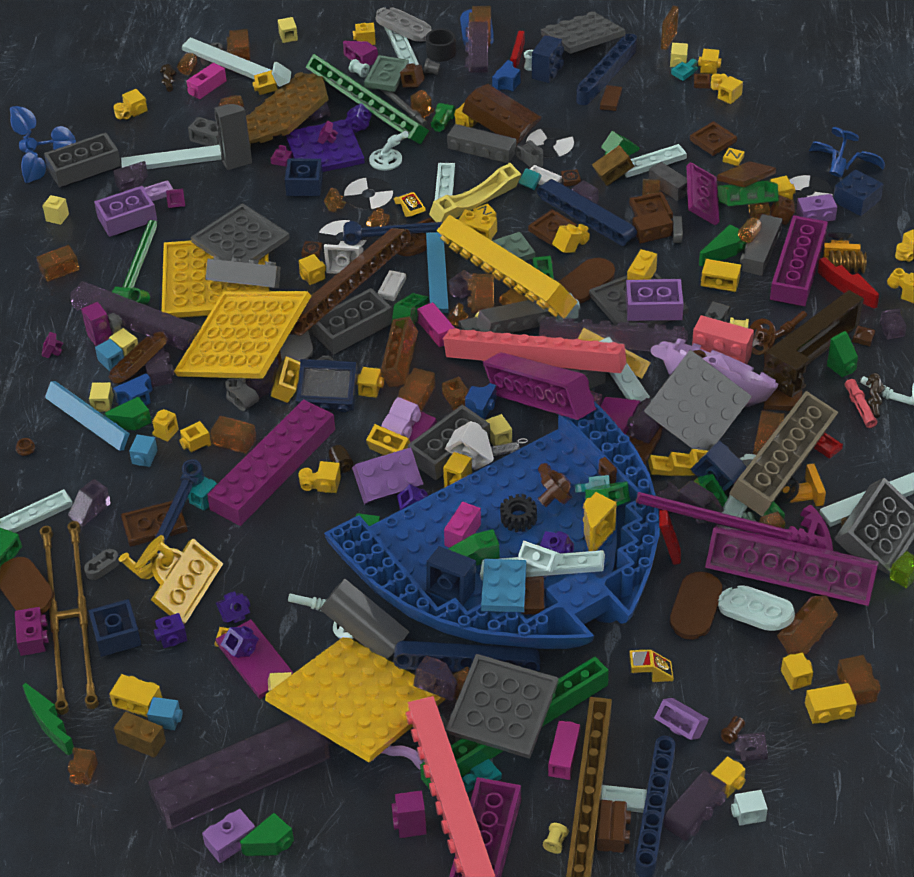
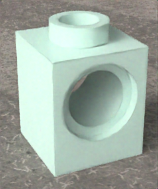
M761 790L735 794L734 804H731V811L733 817H737L739 826L766 821L768 808Z

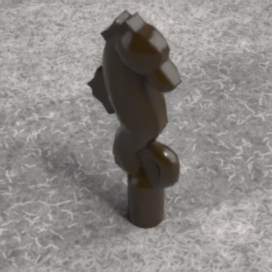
M166 64L160 69L164 77L161 82L166 85V90L171 92L174 82L172 77L176 75V71L172 69L171 65Z
M877 373L870 375L866 382V385L872 383L869 392L871 397L867 399V403L871 407L875 418L880 417L879 406L882 404V399L879 393L881 394L885 389L880 380L881 376Z

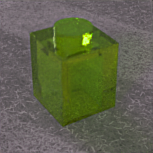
M908 551L892 564L889 577L906 589L914 582V555Z

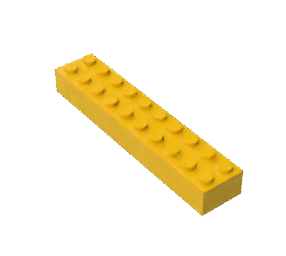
M450 214L437 229V232L441 235L440 239L446 244H450L449 248L455 253L459 251V254L466 260L470 258V261L477 267L481 265L480 268L486 273L492 272L491 275L498 281L502 279V282L509 288L513 286V289L520 295L524 293L525 297L531 302L537 301L536 304L543 310L548 308L547 311L554 317L558 315L565 319L577 304L575 298L560 283Z

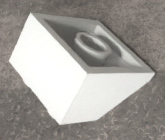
M324 244L326 273L338 274L364 252L363 248L360 246Z
M472 421L456 429L445 447V450L451 454L457 452L471 457L474 470H478L491 463L494 459L487 432L478 423Z

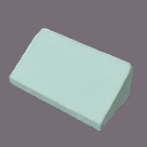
M274 62L272 75L279 87L290 82L291 71L278 62Z
M523 541L517 560H526V564L552 573L564 555Z

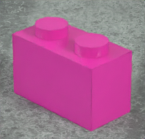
M465 502L460 504L444 529L445 546L452 547L476 533L481 525V508Z

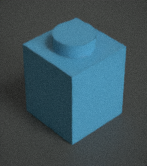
M111 339L95 347L98 361L109 371L124 358L123 350Z
M136 435L129 450L132 464L151 466L158 451L155 437Z
M153 697L147 716L148 721L163 726V729L175 730L177 723L181 722L183 712L179 707L178 700Z

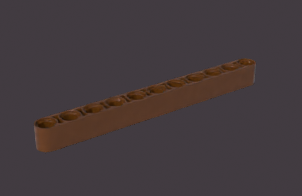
M390 229L316 291L309 299L289 335L301 336L403 249L410 242V231L408 229Z

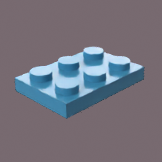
M484 559L481 611L524 612L526 560Z

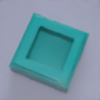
M526 168L518 183L535 190L542 175Z

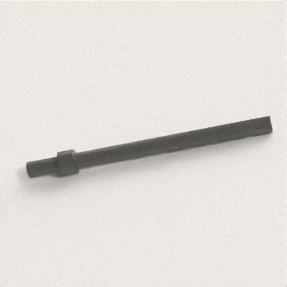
M381 90L407 112L410 118L423 127L427 125V121L421 117V114L417 110H413L392 91Z

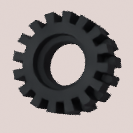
M515 494V498L511 495L509 500L505 498L503 500L504 503H501V523L505 528L508 527V530L512 531L514 528L515 532H518V529L524 532L526 527L529 530L531 525L534 526L536 524L537 506L531 497L526 499L524 494H522V497H519V494ZM515 511H523V512H526V513L523 514V515H513V514H511V513H513V512H515Z

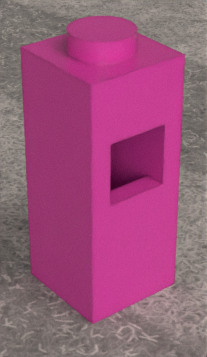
M213 62L187 80L188 93L198 99L206 96L226 82L225 68Z
M433 302L418 308L419 324L439 347L444 346L443 338L449 329H454V326Z
M571 721L558 722L548 764V776L570 780L580 739V724Z

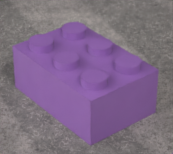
M143 186L94 201L97 217L109 237L146 225L149 220L157 221L155 205Z
M681 279L626 280L627 321L682 320L683 294Z
M411 447L355 464L352 467L364 505L397 495L409 484L417 488L423 485Z

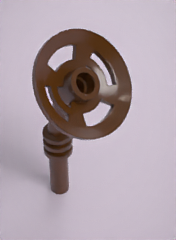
M801 311L791 321L784 323L777 331L773 323L768 319L761 318L754 321L749 329L754 331L757 329L752 344V353L755 355L765 354L766 351L772 348L777 338L791 333L795 326L807 317V313ZM762 324H767V325H769V326H770L769 330L766 329V328H763V327H762ZM759 345L764 347V349L759 351L755 347Z

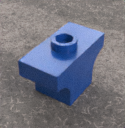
M507 60L492 77V87L499 91L503 89L514 91L521 83V70L514 68L513 62Z
M147 373L113 388L118 405L124 404L136 397H139L145 405L151 403L149 393L153 390Z
M489 383L485 387L471 386L465 397V406L485 420L489 411L493 410L497 398L496 385Z

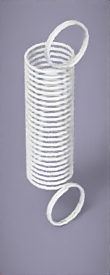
M518 440V444L517 442H512L505 445L491 446L492 453L495 452L493 456L497 454L503 455L504 451V454H508L509 450V453H513L514 449L515 451L518 450L519 443H526L527 441L519 442Z

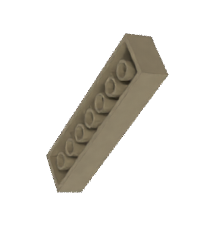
M805 391L737 479L729 494L763 517L830 427L838 412Z

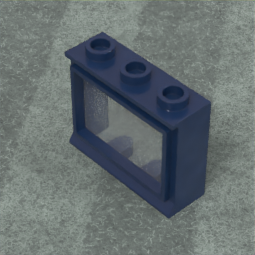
M300 359L296 397L297 405L304 399L326 411H330V409L338 410L339 412L354 411L358 375L357 363Z

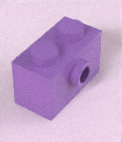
M831 194L798 198L796 208L798 216L822 221H833L836 219L837 205Z
M674 698L663 699L654 719L670 727L672 732L683 735L690 740L701 737L709 720Z
M239 808L235 812L226 815L217 824L209 826L202 833L204 844L217 861L221 863L241 850L240 841L253 831L255 826Z

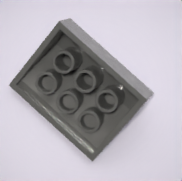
M882 478L868 487L834 540L853 556L878 561V569L890 575L914 539V506L885 478Z

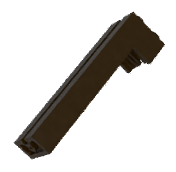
M848 290L766 351L765 364L767 367L764 368L763 373L776 380L778 390L792 398L806 387L804 383L805 378L801 375L806 372L807 365L830 348L831 338L843 331L849 334L859 326L864 298Z

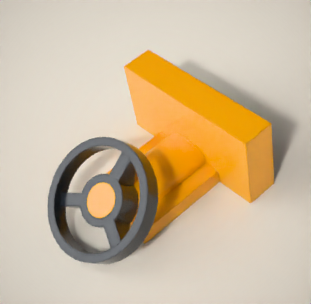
M829 232L828 236L834 240H831V243H824L823 257L829 260L830 250L834 252V255H836L837 251H840L841 255H843L844 251H848L849 256L851 251H855L857 256L861 249L860 244H849V241L846 240L853 238L852 233Z
M815 464L806 465V483L799 484L792 477L790 480L795 481V483L792 485L786 484L781 491L784 498H776L781 503L813 499L816 507L823 506L826 491Z

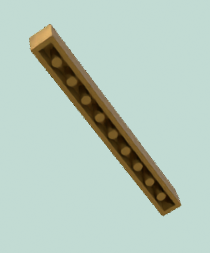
M590 697L566 877H591L612 699Z

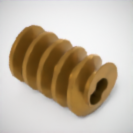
M830 250L829 261L835 267L842 265L849 273L852 268H854L855 273L858 272L859 268H861L862 273L865 272L866 252L863 256L862 251H859L856 256L855 251H851L849 256L848 251H844L843 255H841L840 251H837L836 255H834V252Z

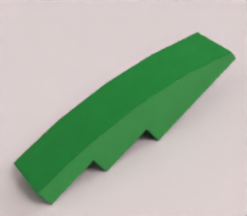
M27 683L23 684L26 699L42 730L68 756L75 751L72 739L67 735L63 721L58 718L55 704Z

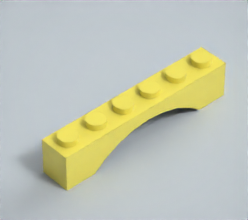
M509 163L497 169L490 177L473 189L458 195H445L433 201L429 215L435 222H444L449 214L457 218L462 215L465 209L470 211L515 188L521 173Z

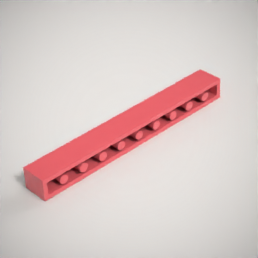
M457 328L449 329L443 338L446 357L485 361L503 352L559 368L621 373L626 365L625 345L616 342L572 340L561 337L549 338L545 336H528L526 334L515 335L510 333H494L492 331L459 330Z
M434 696L408 702L409 711L405 712L407 723L413 726V729H411L414 743L418 742L419 747H417L420 760L425 762V765H423L426 778L431 780V783H429L430 793L432 797L436 796L437 802H435L438 815L443 817L441 821L444 834L449 835L450 839L447 840L451 854L455 853L454 865L457 873L461 872L462 877H496Z

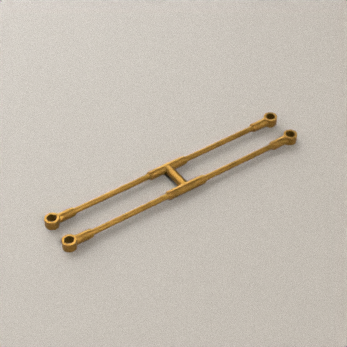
M77 521L70 522L68 530L74 547L78 608L58 612L55 595L49 608L58 688L56 690L57 702L55 703V708L60 715L66 714L69 711L62 684L58 639V620L79 616L87 676L85 703L88 709H95L99 705L98 698L95 695V686L92 682L87 634L86 599L83 595L78 546L81 529ZM43 526L40 529V534L46 551L48 584L54 592L50 550L52 548L51 538L53 532L50 526Z

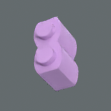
M397 397L381 427L409 438L412 433V426L415 422L419 421L421 416L419 406Z

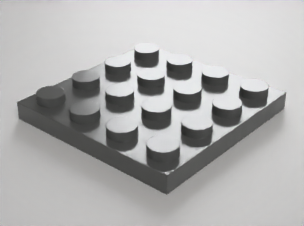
M589 12L585 16H576L572 20H564L559 24L548 25L546 28L541 29L543 37L547 35L562 39V46L569 53L626 36L625 29L596 12Z
M242 203L193 235L191 242L213 257L222 256L225 261H231V258H240L241 262L248 263V259H261L289 240L290 236L288 232Z
M655 272L651 280L662 278ZM627 275L589 290L593 301L626 338L671 321H627ZM683 302V315L688 314L689 308Z
M689 350L643 412L690 448L709 451L720 440L752 396L692 350Z
M476 654L446 727V733L530 759L559 679L558 677Z

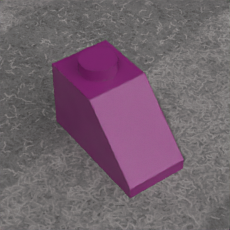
M343 42L344 55L350 60L357 59L360 63L368 64L369 66L375 63L378 57V50L369 42Z

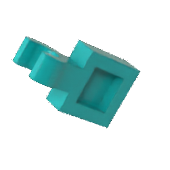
M692 58L686 64L681 62L671 69V74L684 81L698 70V67L695 66L698 61Z
M609 475L588 477L589 483L574 485L576 493L585 492L586 489L595 486L610 484Z
M489 759L472 768L471 774H467L462 778L465 782L466 792L474 789L477 777L498 781L501 779L502 773Z

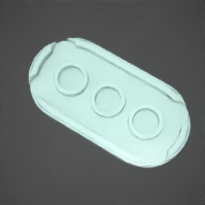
M741 585L737 586L738 588L736 589L728 588L720 594L718 599L719 610L723 615L764 630L774 631L789 626L795 618L794 608L790 601L749 586Z

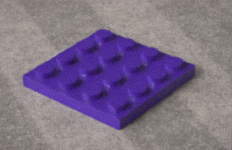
M345 120L331 122L333 123L332 129L338 132L334 143H330L328 140L324 144L317 142L320 131L326 123L294 129L290 134L285 135L290 151H292L293 159H321L323 172L365 163L354 132L346 124Z

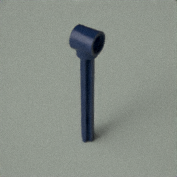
M349 221L343 226V241L345 244L353 246L358 244L360 240H363V237L383 236L392 228L408 229L410 234L437 232V229L443 222L362 228V225H359L357 222Z
M195 459L187 460L182 465L183 474L180 478L182 483L155 537L163 535L165 544L192 487H196L204 480L202 466Z

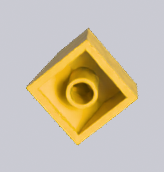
M597 492L591 498H587L583 505L584 535L588 551H597L616 529L617 502Z

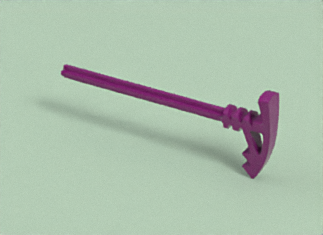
M641 492L637 494L636 503L833 551L828 527L812 505L805 507L800 516L804 517L801 525L808 528L807 532H805L804 529L799 528L797 530L793 526L783 529Z

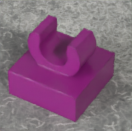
M330 121L326 122L320 131L317 142L324 144L328 140L330 143H334L338 132L332 129L333 123Z
M279 145V149H276L271 157V164L287 167L288 159L293 157L292 151H287L286 146Z
M183 188L166 190L168 208L185 206Z
M49 332L43 343V357L49 358L51 353L57 356L61 354L63 342L56 340L57 334Z

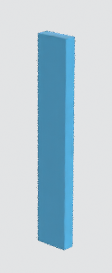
M438 232L426 233L430 303L433 302L442 313H448L444 242L440 239L441 235Z
M56 381L50 382L45 396L47 400L119 451L124 450L130 433Z

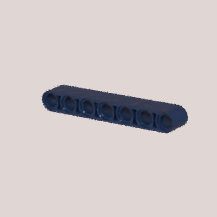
M625 34L626 36H623L576 87V102L579 105H588L636 53V35Z
M549 179L537 188V194L542 200L621 246L626 245L637 236V230L632 224L553 179Z
M400 641L395 645L394 664L401 669L469 673L475 655L479 654L537 672L540 671V653L533 648Z
M660 736L655 742L636 852L635 872L639 877H652L656 871L675 755V741L670 736Z

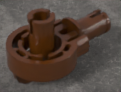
M547 463L541 464L538 467V472L541 474V483L547 490L538 497V500L545 507L555 498L565 505L572 498L569 492L571 482L564 474L552 470Z

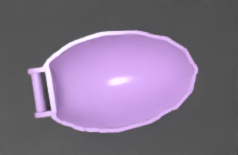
M678 338L675 343L663 341L659 345L652 346L651 353L663 359L668 374L671 375L689 350H702L700 349L702 345L693 343L691 346L685 344V340ZM713 349L711 353L702 350L707 357L717 354L722 355L730 370L708 361L706 362L752 396L745 407L766 401L777 389L778 383L775 382V379L763 372L760 375L753 372L754 368Z

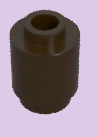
M335 445L329 450V459L331 462L340 463V472L346 473L350 471L353 467V461L346 448L341 445Z

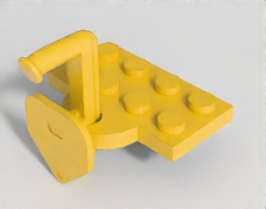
M163 535L158 536L148 545L137 563L129 557V553H124L119 557V562H122L141 579L155 577L160 586L151 598V601L168 615L179 613L183 624L188 621L223 565L220 560L196 540H189L181 552L178 549L169 548L164 543Z

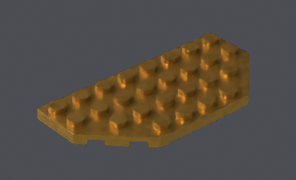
M303 72L295 74L289 83L276 90L271 97L267 98L264 103L247 115L250 147L251 143L258 141L263 143L272 140L273 136L280 135L281 133L282 136L290 134L329 99L323 76H317L314 73L305 74Z

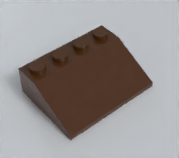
M489 84L475 89L466 98L462 110L464 114L494 133L515 138L516 146L541 120L539 115Z

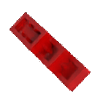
M826 257L819 259L818 273L841 292L846 293L850 290L864 298L863 304L874 309L877 308L879 293L859 273L851 275L842 265L835 267Z

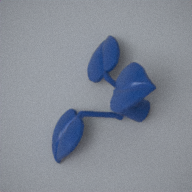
M20 106L10 107L11 126L17 134H27L19 142V148L22 152L26 153L21 162L22 175L25 183H30L43 177L46 172L44 160L37 157L38 154L33 152L38 145L53 143V149L55 150L76 143V140L71 131L64 126H58L52 130L51 137L53 140L37 142L34 138H29L32 133L30 129L36 126V118L30 110Z
M833 127L831 131L834 135L844 138L840 153L833 149L832 146L817 141L813 142L809 149V152L823 151L833 154L829 173L837 177H842L844 170H848L857 157L876 164L882 169L885 167V163L880 156L865 151L857 152L846 163V159L842 158L847 139L858 141L859 136L838 127Z

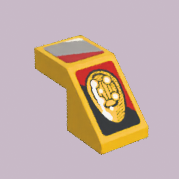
M414 192L394 198L395 204H401L405 217L426 211Z
M652 650L630 651L631 673L651 672L652 682L673 681L670 660Z

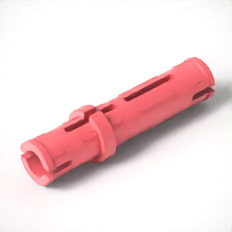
M855 379L847 380L845 387L850 394L849 398L851 402L855 403L866 427L872 428L876 426L877 419L865 400L864 392L859 389Z

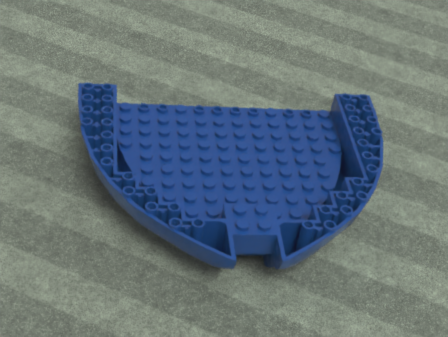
M594 401L596 410L576 420L558 415L557 430L371 526H368L361 516L358 515L324 534L327 542L377 595L416 621L443 633L483 644L538 649H568L581 647L593 641L594 635L584 624L594 618L599 622L610 623L617 620L622 624L632 618L652 568L660 535L658 508L636 503L638 492L656 496L650 474L635 446L629 440V436L625 435L610 416ZM606 457L617 468L616 483L628 482L630 501L616 506V529L597 550H603L605 553L603 571L544 576V610L540 613L521 614V612L481 611L483 581L480 578L482 565L476 566L475 591L463 606L456 598L447 600L426 591L427 560L438 546L446 549L450 548L445 546L444 529L462 502L481 508V525L476 533L494 529L499 542L500 559L518 557L523 541L540 546L545 531L554 533L560 531L568 534L574 544L573 553L588 552L583 522V505L586 501V493H576L574 484L589 483L588 477L601 476L599 474V459ZM547 463L552 470L564 474L571 482L569 492L572 498L565 505L555 498L545 507L538 500V497L547 490L542 485L541 474L538 472V467L541 464ZM515 494H519V497H522V494H524L526 499L531 497L532 501H535L537 521L534 526L531 525V529L528 530L526 527L524 532L521 529L515 532L514 528L510 531L508 527L505 528L501 523L500 505L504 503L503 500L505 498L509 500L511 495L515 498ZM515 511V512H513V513H511V514H513V515H523V514H525L526 512H523V511Z

